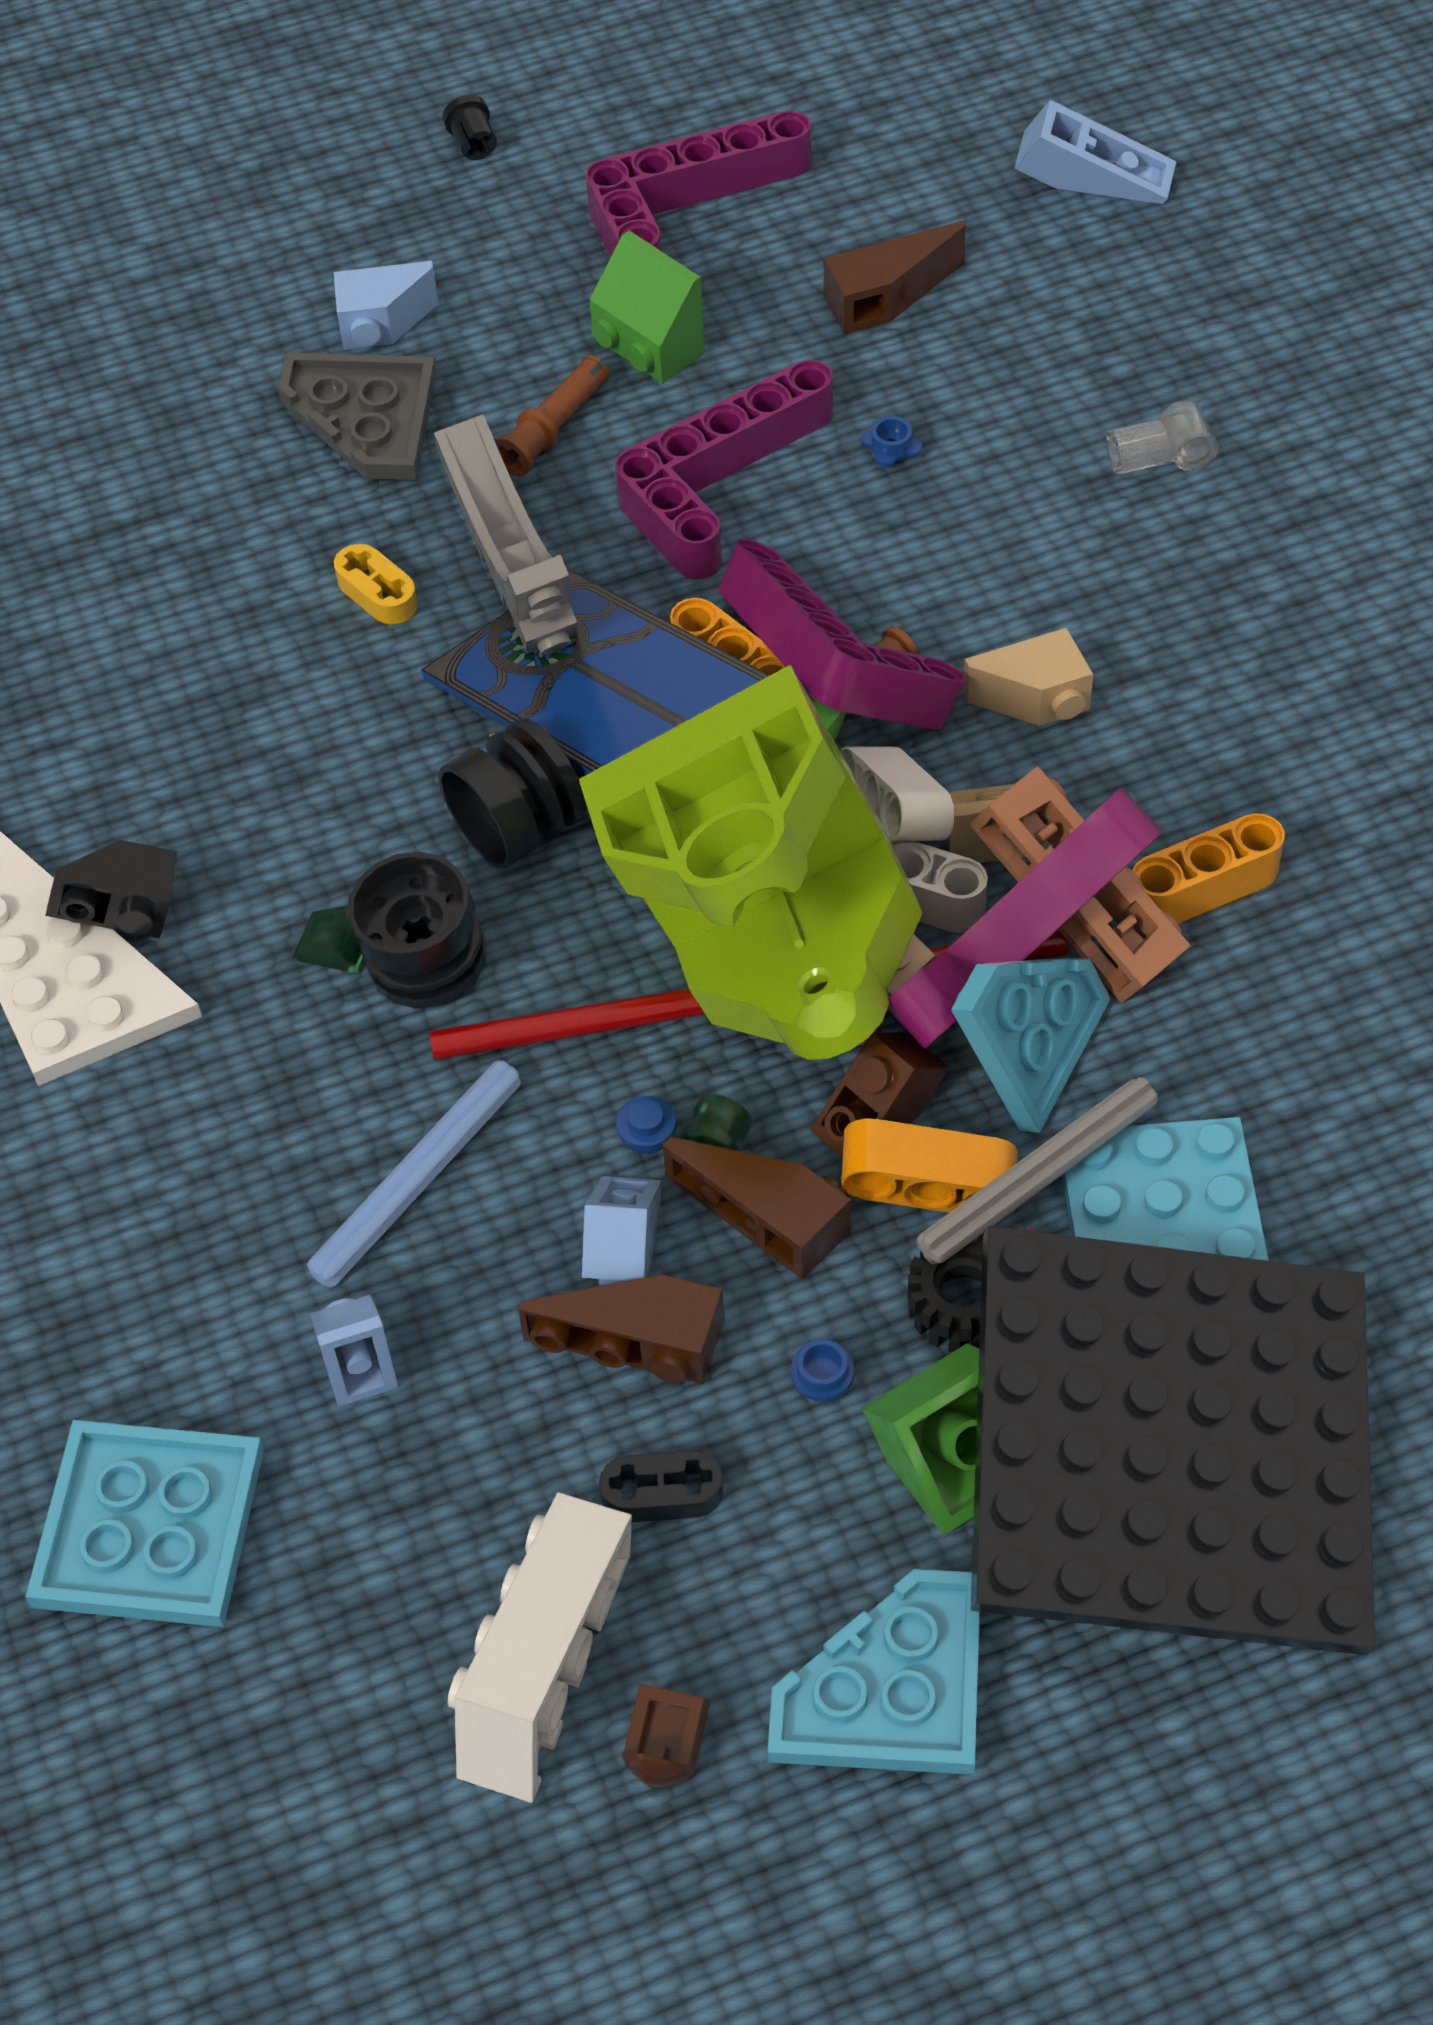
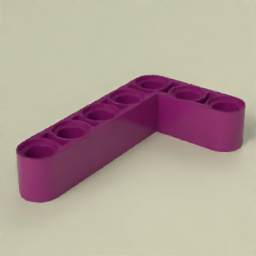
M783 111L593 162L585 173L589 214L610 258L621 236L629 230L661 251L660 231L652 216L654 214L804 174L810 169L812 163L810 119L805 114L797 111Z
M817 360L797 362L649 437L618 455L615 460V474L619 507L680 574L694 580L706 579L716 574L722 566L720 521L696 492L829 423L833 417L832 370L828 365Z
M738 540L717 590L785 667L791 664L801 684L814 699L827 707L846 713L934 730L944 728L966 681L964 673L951 664L936 658L863 643L779 553L754 540Z
M1121 787L945 952L920 969L888 999V1010L918 1043L926 1049L957 1023L951 1009L976 964L1024 961L1158 838L1163 831Z

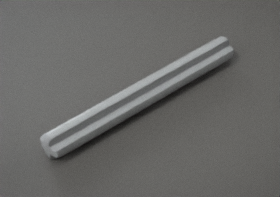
M1144 1077L1129 1080L919 1234L916 1243L924 1258L931 1264L945 1262L983 1234L988 1226L995 1225L1153 1108L1158 1101V1094L1152 1089L1151 1083Z

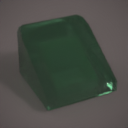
M348 905L312 912L293 955L297 961L344 972L358 973L363 970L365 961L348 920Z

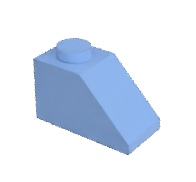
M432 261L333 272L336 309L344 350L394 344L438 306Z
M602 1176L584 1207L582 1278L598 1279V1285L603 1286L647 1277L652 1266L662 1180Z
M371 1295L358 1299H340L332 1302L323 1310L310 1313L338 1407L399 1388L383 1325Z

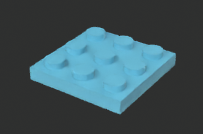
M1240 1117L1127 1126L1062 1174L1072 1236L1269 1261Z
M73 1420L25 1596L30 1607L224 1628L265 1450L261 1438Z

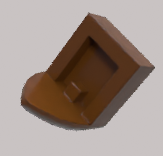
M639 1684L625 1749L622 1751V1759L631 1773L641 1782L655 1789L676 1786L692 1777L695 1773L710 1700Z

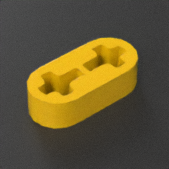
M353 544L341 549L336 554L334 568L339 588L376 620L384 624H400L409 620L416 613L418 604L413 580L377 549L366 544ZM368 570L369 576H367L364 573V571ZM382 592L386 593L388 597L383 599Z

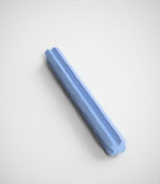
M503 1060L493 1062L311 1257L307 1267L310 1275L316 1281L327 1288L336 1286L518 1089L521 1081L518 1071L513 1066H509Z

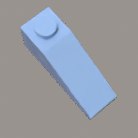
M1049 100L1025 129L1014 169L1056 189L1163 204L1168 199L1176 161L1053 100Z

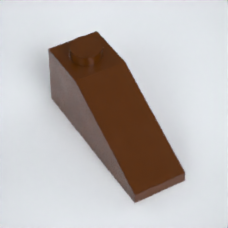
M670 1137L662 1144L666 1178L802 1280L851 1232V1199L845 1189L831 1177L823 1176L821 1178L803 1164Z

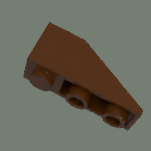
M960 221L823 258L824 297L844 334L891 322L962 266L965 258V223Z
M663 1274L521 1301L518 1308L523 1339L530 1341L541 1350L552 1353H560L567 1350L591 1356L596 1362L608 1367L619 1368L628 1365L651 1371L660 1379L676 1383L683 1382L684 1380L704 1383L725 1321L722 1288Z

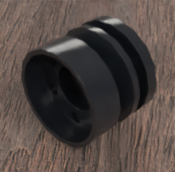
M528 718L518 719L508 725L505 732L495 733L490 736L486 744L487 752L480 748L470 749L442 766L438 774L441 793L457 826L472 847L487 862L497 868H508L536 850L539 843L538 834L545 838H554L562 832L564 826H573L581 821L587 812L586 801L579 778L567 756L555 740L539 724Z
M425 852L402 853L375 863L357 880L348 898V920L361 949L368 973L378 992L395 1004L412 1008L435 1007L460 997L478 980L486 963V940L481 930L480 921L475 914V906L469 887L459 868L442 856Z

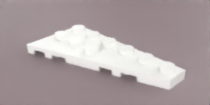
M0 831V1005L38 1086L202 1017L197 1002L113 929L73 923L68 920L45 916L54 878Z

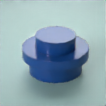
M639 1096L627 1101L620 1108L616 1117V1128L619 1138L630 1149L641 1154H652L662 1150V1144L670 1137H673L676 1131V1115L673 1108L668 1102L655 1096Z
M816 1339L808 1342L795 1354L791 1363V1379L797 1391L804 1397L819 1402L832 1401L840 1398L850 1389L854 1380V1362L848 1351L837 1342L829 1339Z

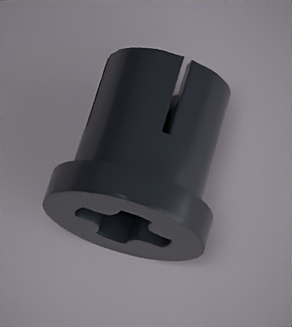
M463 95L452 100L443 111L442 121L447 132L455 137L462 155L470 160H480L490 155L489 151L492 153L495 150L497 138L489 122L490 111L485 100L477 95Z

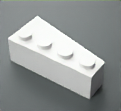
M557 1492L546 1516L538 1514L534 1518L526 1540L525 1549L527 1554L521 1566L512 1564L508 1569L501 1589L500 1600L502 1603L495 1616L487 1614L484 1617L475 1640L474 1652L476 1655L469 1669L460 1667L457 1670L449 1690L448 1707L455 1709L457 1779L533 1803L541 1783V1776H538V1752L541 1746L552 1750L555 1748L563 1728L561 1717L567 1700L568 1685L578 1688L587 1667L593 1638L592 1631L588 1630V1628L601 1631L629 1561L631 1514Z

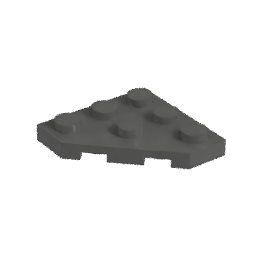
M286 352L278 385L280 401L286 408L366 479L417 480L437 374L435 357Z

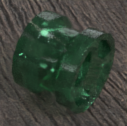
M705 1094L700 1096L693 1108L694 1122L685 1126L679 1138L739 1151L737 1142L748 1135L753 1125L752 1117L741 1104L719 1094Z

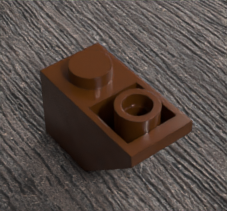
M873 1032L864 1043L810 1130L843 1158L844 1129L849 1123L869 1118L910 1124L921 1114L950 1067L930 1050L924 1049L908 1032Z

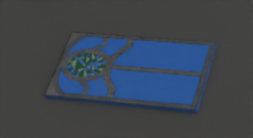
M570 569L567 570L569 574V603L578 622L577 635L570 637L571 644L548 655H541L539 650L527 654L511 613L508 610L421 669L424 679L506 728L514 721L522 718H528L539 724L555 740L567 756L572 767L585 775L770 676Z

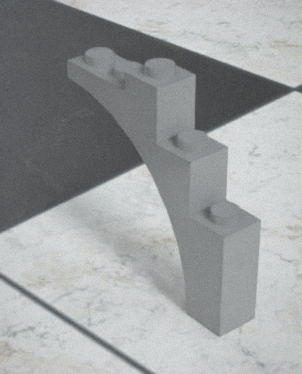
M484 414L434 432L437 451L482 562L486 561L503 606H508L526 653L529 654L539 650L541 655H548L566 648L571 644L570 637L577 635L578 622L569 603L568 571L561 554L552 557L538 536L509 476Z

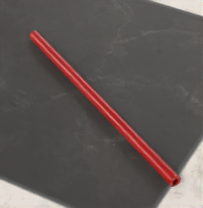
M1057 930L1024 961L1068 955V940ZM951 945L928 949L935 955V959ZM689 988L433 1030L429 1031L433 1058L434 1060L706 1014Z

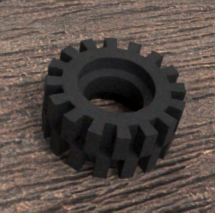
M984 1233L978 1237L977 1242H970L943 1263H929L920 1251V1258L914 1256L910 1264V1274H908L910 1318L915 1317L914 1327L920 1335L929 1330V1343L939 1347L943 1338L948 1339V1352H953L960 1348V1342H969L970 1345L979 1348L981 1304L970 1307L953 1305L943 1299L940 1288L944 1282L957 1277H969L982 1282Z

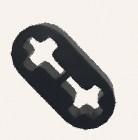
M678 1451L618 1457L605 1466L599 1481L603 1506L631 1514V1523L706 1516L717 1509L722 1501L724 1491L723 1475L719 1463L712 1456L701 1451ZM687 1475H700L702 1482L701 1493L695 1495L688 1494L686 1487ZM623 1480H636L638 1487L635 1493L636 1498L623 1499L621 1492Z

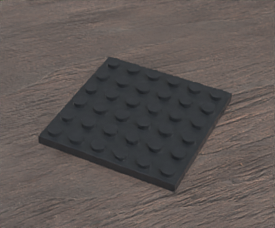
M988 1226L983 1235L971 1611L1367 1655L1375 1649L1365 1273Z

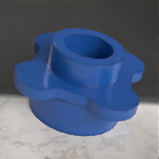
M885 416L874 422L872 428L865 431L862 435V445L873 451L875 463L882 467L893 466L895 463L904 460L907 456L917 457L922 451L921 441L912 437L913 429L911 424L899 416Z

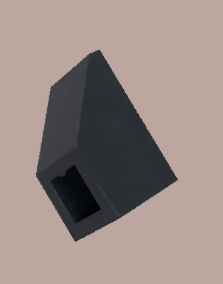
M118 840L55 870L45 916L160 939L171 900L177 851Z

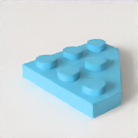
M1069 957L976 964L951 1009L1019 1131L1041 1132L1111 999L1091 959Z
M913 1569L894 1585V1592L870 1612L866 1613L863 1611L824 1643L822 1652L795 1673L792 1670L772 1687L767 1750L768 1763L974 1775L980 1612L971 1611L972 1572Z

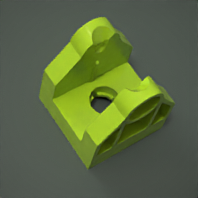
M791 664L579 779L604 859L626 893L643 898L676 949L689 990L711 1024L784 1043L793 1055L807 1060L829 1059L852 1050L869 1038L882 1023L889 1006L888 988L922 917L923 911L889 836Z

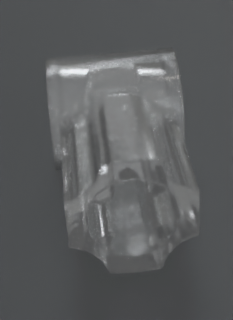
M1190 400L1179 401L1170 405L1161 413L1157 420L1107 431L1106 445L1110 464L1115 474L1129 473L1175 462L1182 470H1196L1210 463L1219 450L1218 441L1200 406Z

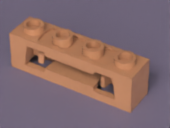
M1037 766L990 803L970 826L1017 882H1020L1080 826L1084 819L1067 801L1066 793L1061 785L1054 779L1047 777ZM1007 834L1031 862L1029 866L1006 840L1004 835ZM1047 839L1051 845L1045 850L1041 845ZM1127 867L1058 929L1082 958L1091 959L1100 979L1120 1003L1146 985L1191 946L1182 936L1180 926L1176 920L1168 913L1159 909L1144 891L1140 878ZM1113 919L1118 923L1114 929L1108 925ZM1092 936H1094L1097 939V941L1102 945L1105 951L1116 962V964L1118 965L1117 968L1114 967V965L1108 960V958L1102 953V951L1099 950V948L1090 939Z

